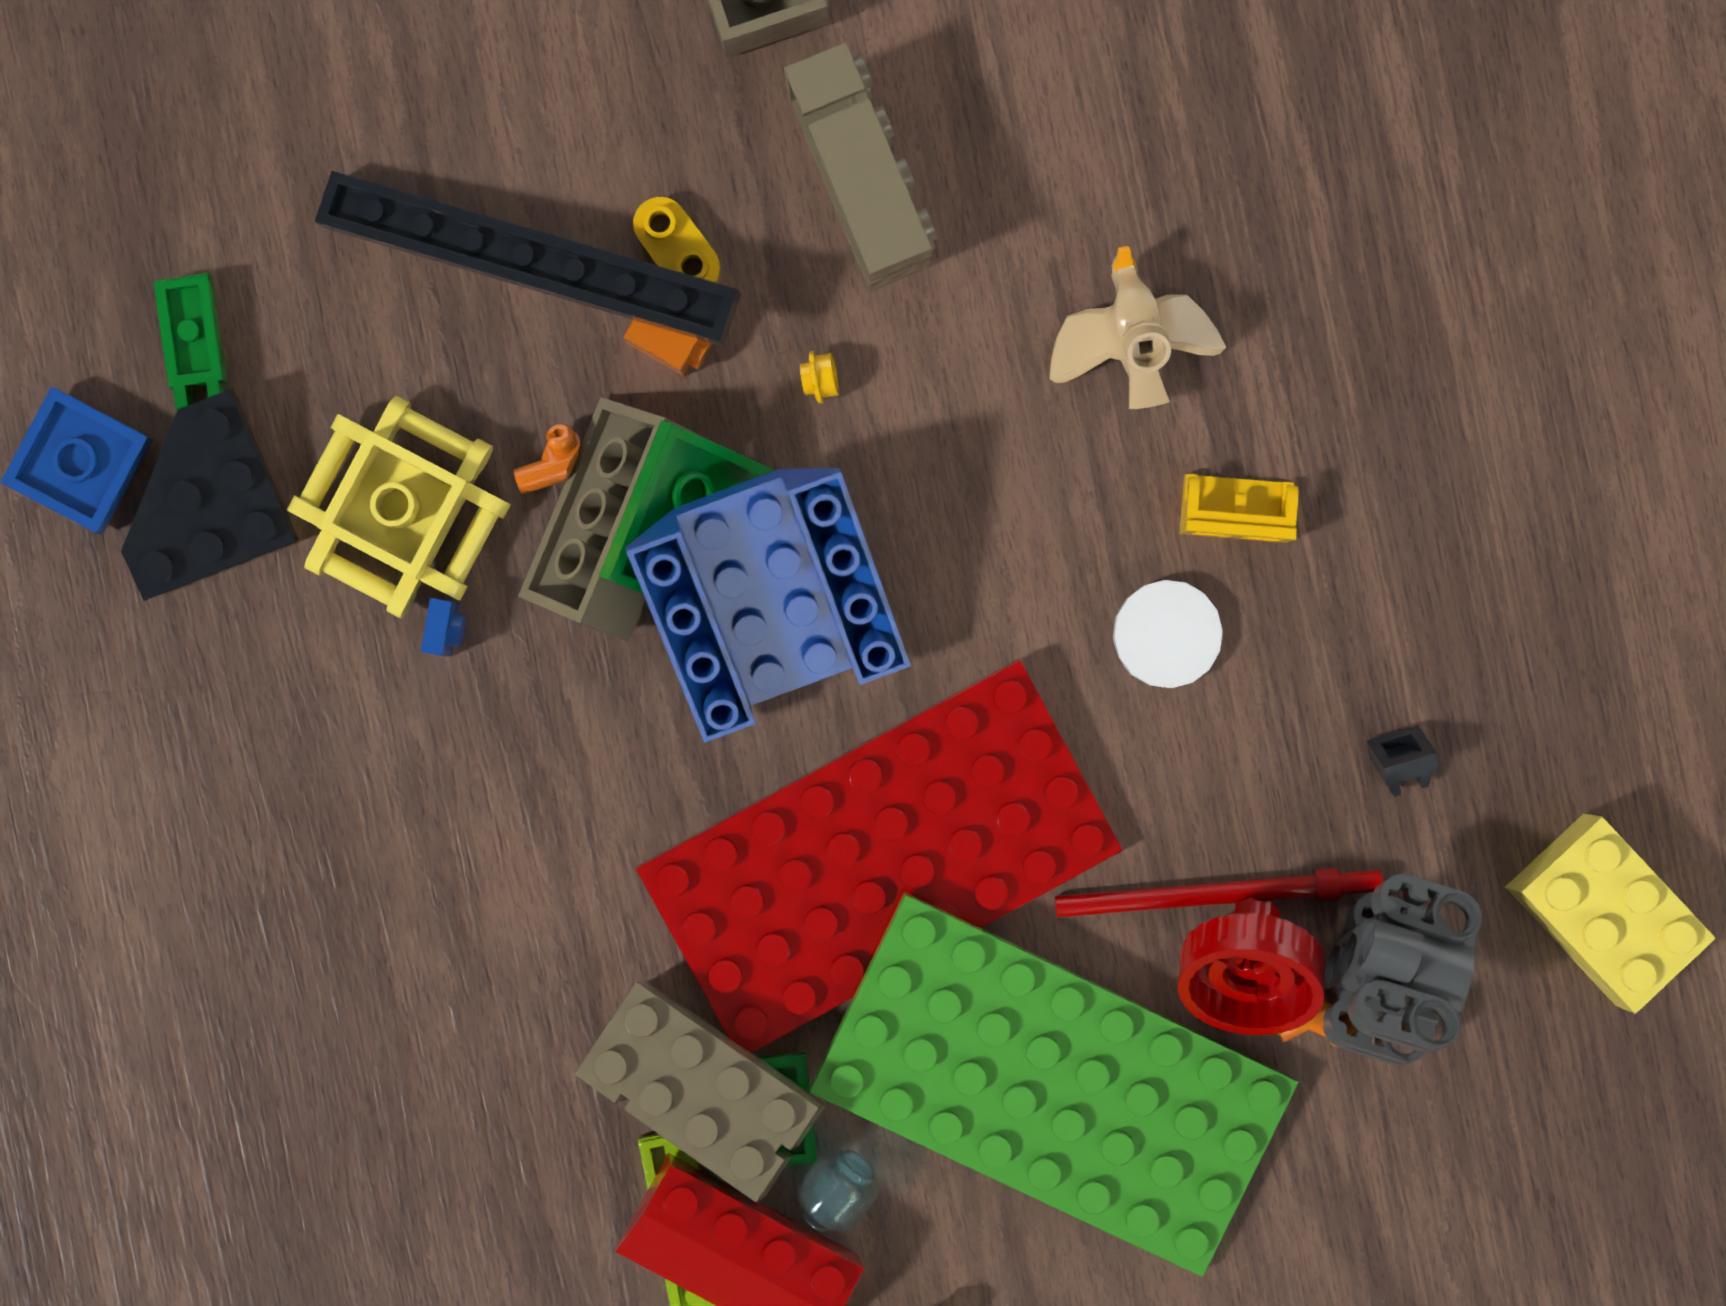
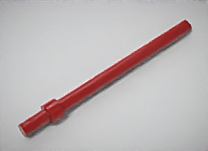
M1337 868L1314 869L1313 875L1061 895L1055 896L1056 917L1060 918L1232 904L1249 898L1257 901L1315 897L1317 902L1340 900V895L1374 892L1375 888L1383 882L1381 870L1338 873Z

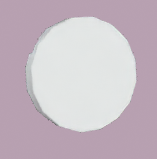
M1162 580L1142 586L1125 599L1115 616L1112 638L1118 657L1130 675L1149 686L1175 688L1193 683L1210 670L1220 653L1223 630L1218 611L1205 593L1185 582Z

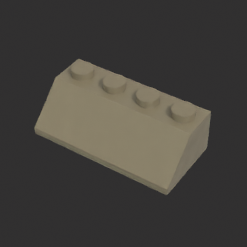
M600 397L581 443L578 459L570 477L566 479L518 597L580 624L628 642L641 616L646 600L645 596L642 593L599 577V573L660 421L672 423L707 440L710 439L665 417Z

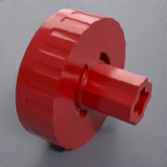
M1253 898L1241 900L1235 903V911L1233 913L1203 922L1187 934V938L1182 943L1180 955L1179 997L1184 1006L1195 1017L1225 1031L1247 1035H1269L1296 1029L1312 1020L1323 1005L1325 958L1322 947L1318 944L1316 938L1311 936L1305 929L1290 921L1280 919L1281 912L1272 902L1257 901Z

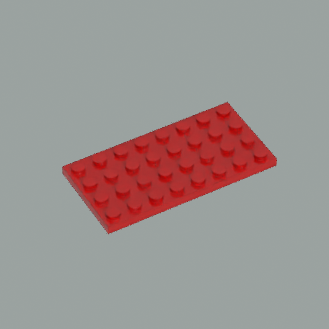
M1017 659L637 865L636 871L728 1038L752 1053L854 997L904 892L982 928L1123 850L1021 660Z

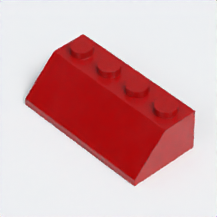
M670 1153L665 1157L615 1248L616 1253L716 1306H845L865 1269L858 1254L759 1201H753L739 1190L691 1166Z

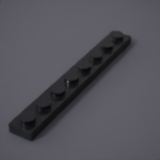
M331 171L314 221L325 229L723 347L741 297V293L736 288L335 171Z

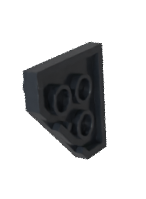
M233 388L177 410L121 550L143 601L296 542L298 539Z

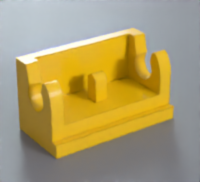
M1185 474L1179 534L1282 543L1296 540L1298 486H1294V483L1271 482Z

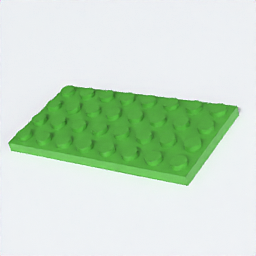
M904 892L809 1087V1092L1203 1277L1299 1082L1294 1077Z

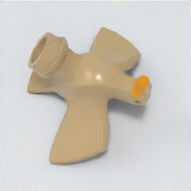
M1122 246L1118 248L1117 255L1111 265V276L1116 290L1113 306L1086 309L1066 317L1056 337L1050 362V380L1055 383H1065L1083 375L1109 358L1120 360L1129 376V409L1149 408L1170 402L1158 369L1168 362L1171 348L1197 355L1215 356L1221 354L1226 345L1207 314L1187 294L1164 295L1154 299L1151 291L1139 279L1138 267L1132 257L1130 247Z

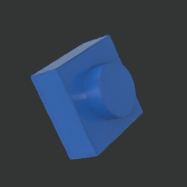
M430 598L421 652L451 657L453 646H461L465 633L466 616L459 614L460 603Z

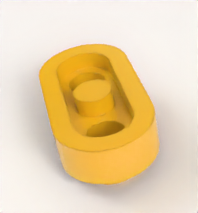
M654 197L643 202L634 215L633 228L638 241L657 266L684 273L683 264L690 258H696L703 263L701 272L694 277L718 283L721 275L718 256L683 208L676 201L667 197ZM658 215L667 216L670 219L669 228L664 232L653 231L650 228V224L654 217Z

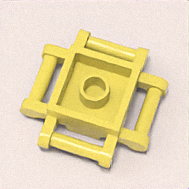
M396 395L387 405L374 432L337 414L330 427L335 431L300 498L294 495L287 511L321 529L306 559L305 569L318 576L326 573L387 605V612L403 619L411 608L422 582L459 601L461 600L468 587L463 584L498 517L504 519L511 504L474 485L478 475L482 472L493 451L492 445L479 438L473 442L412 410L410 402ZM401 428L462 460L463 462L457 474L454 475L393 443L392 441L397 431ZM356 441L361 446L327 510L324 511L319 507L353 442ZM465 500H468L478 505L479 508L446 571L442 573L430 566ZM342 540L403 572L404 574L398 585L396 586L335 554V548L339 541Z

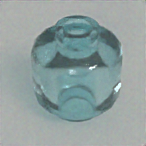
M849 1149L824 1152L818 1157L797 1186V1198L803 1208L802 1216L805 1221L821 1232H827L828 1230L849 1232L853 1229L878 1196V1187L875 1181L876 1172L873 1166L862 1155Z

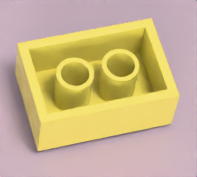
M1583 813L1505 886L1615 1006L1634 1014L1644 1007L1716 939L1602 816Z

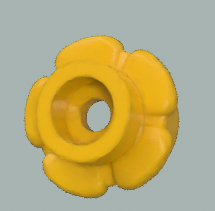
M815 350L810 351V362L800 364L802 386L805 396L815 394L817 402L822 404L824 403V398L839 396L836 366L832 353L816 355Z

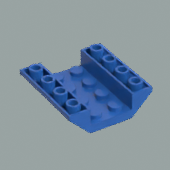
M840 468L775 470L672 509L625 547L704 743L756 724L752 705L853 668L859 685L911 666Z

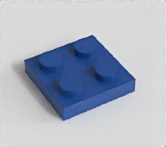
M51 386L0 483L79 525L103 535L153 439Z

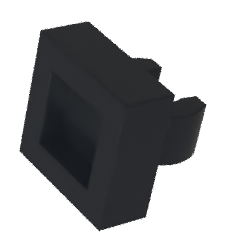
M1418 725L1366 740L1370 760L1395 797L1401 795L1400 782L1415 778L1421 788H1426L1430 783L1429 774L1440 771L1437 753Z

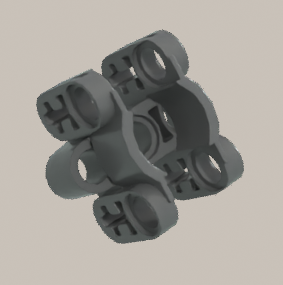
M1397 874L1383 881L1375 888L1374 892L1362 896L1349 907L1346 913L1348 933L1333 946L1325 966L1324 988L1335 991L1338 995L1337 1001L1326 1009L1323 1016L1324 1033L1333 1045L1392 1065L1404 1066L1419 1060L1426 1052H1433L1450 1045L1456 1039L1460 1030V1014L1467 999L1473 977L1475 962L1474 946L1477 932L1482 923V912L1474 898L1463 891L1408 874ZM1399 889L1404 891L1403 899L1390 896ZM1428 897L1431 898V902L1427 907L1422 906L1423 903L1428 901ZM1443 904H1454L1464 912L1466 925L1462 932L1450 931L1447 921L1440 915V909ZM1372 908L1373 917L1369 919L1362 917V914ZM1348 1013L1351 1023L1358 1029L1351 1033V1035L1346 1034L1347 1025L1339 1021V1016H1343ZM1439 1015L1444 1024V1032L1439 1040H1433ZM1400 1024H1402V1030L1398 1028ZM1375 1037V1044H1372L1371 1041ZM1391 1042L1414 1050L1410 1054L1400 1053L1392 1046Z

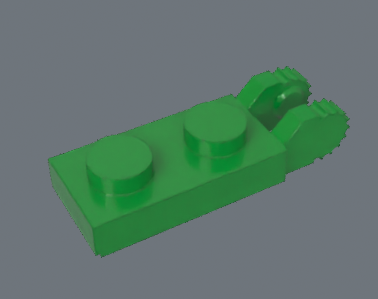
M209 273L155 280L153 284L168 388L173 390L177 411L182 407L195 403L191 388L207 386L208 397L226 391L224 383H228L213 276Z

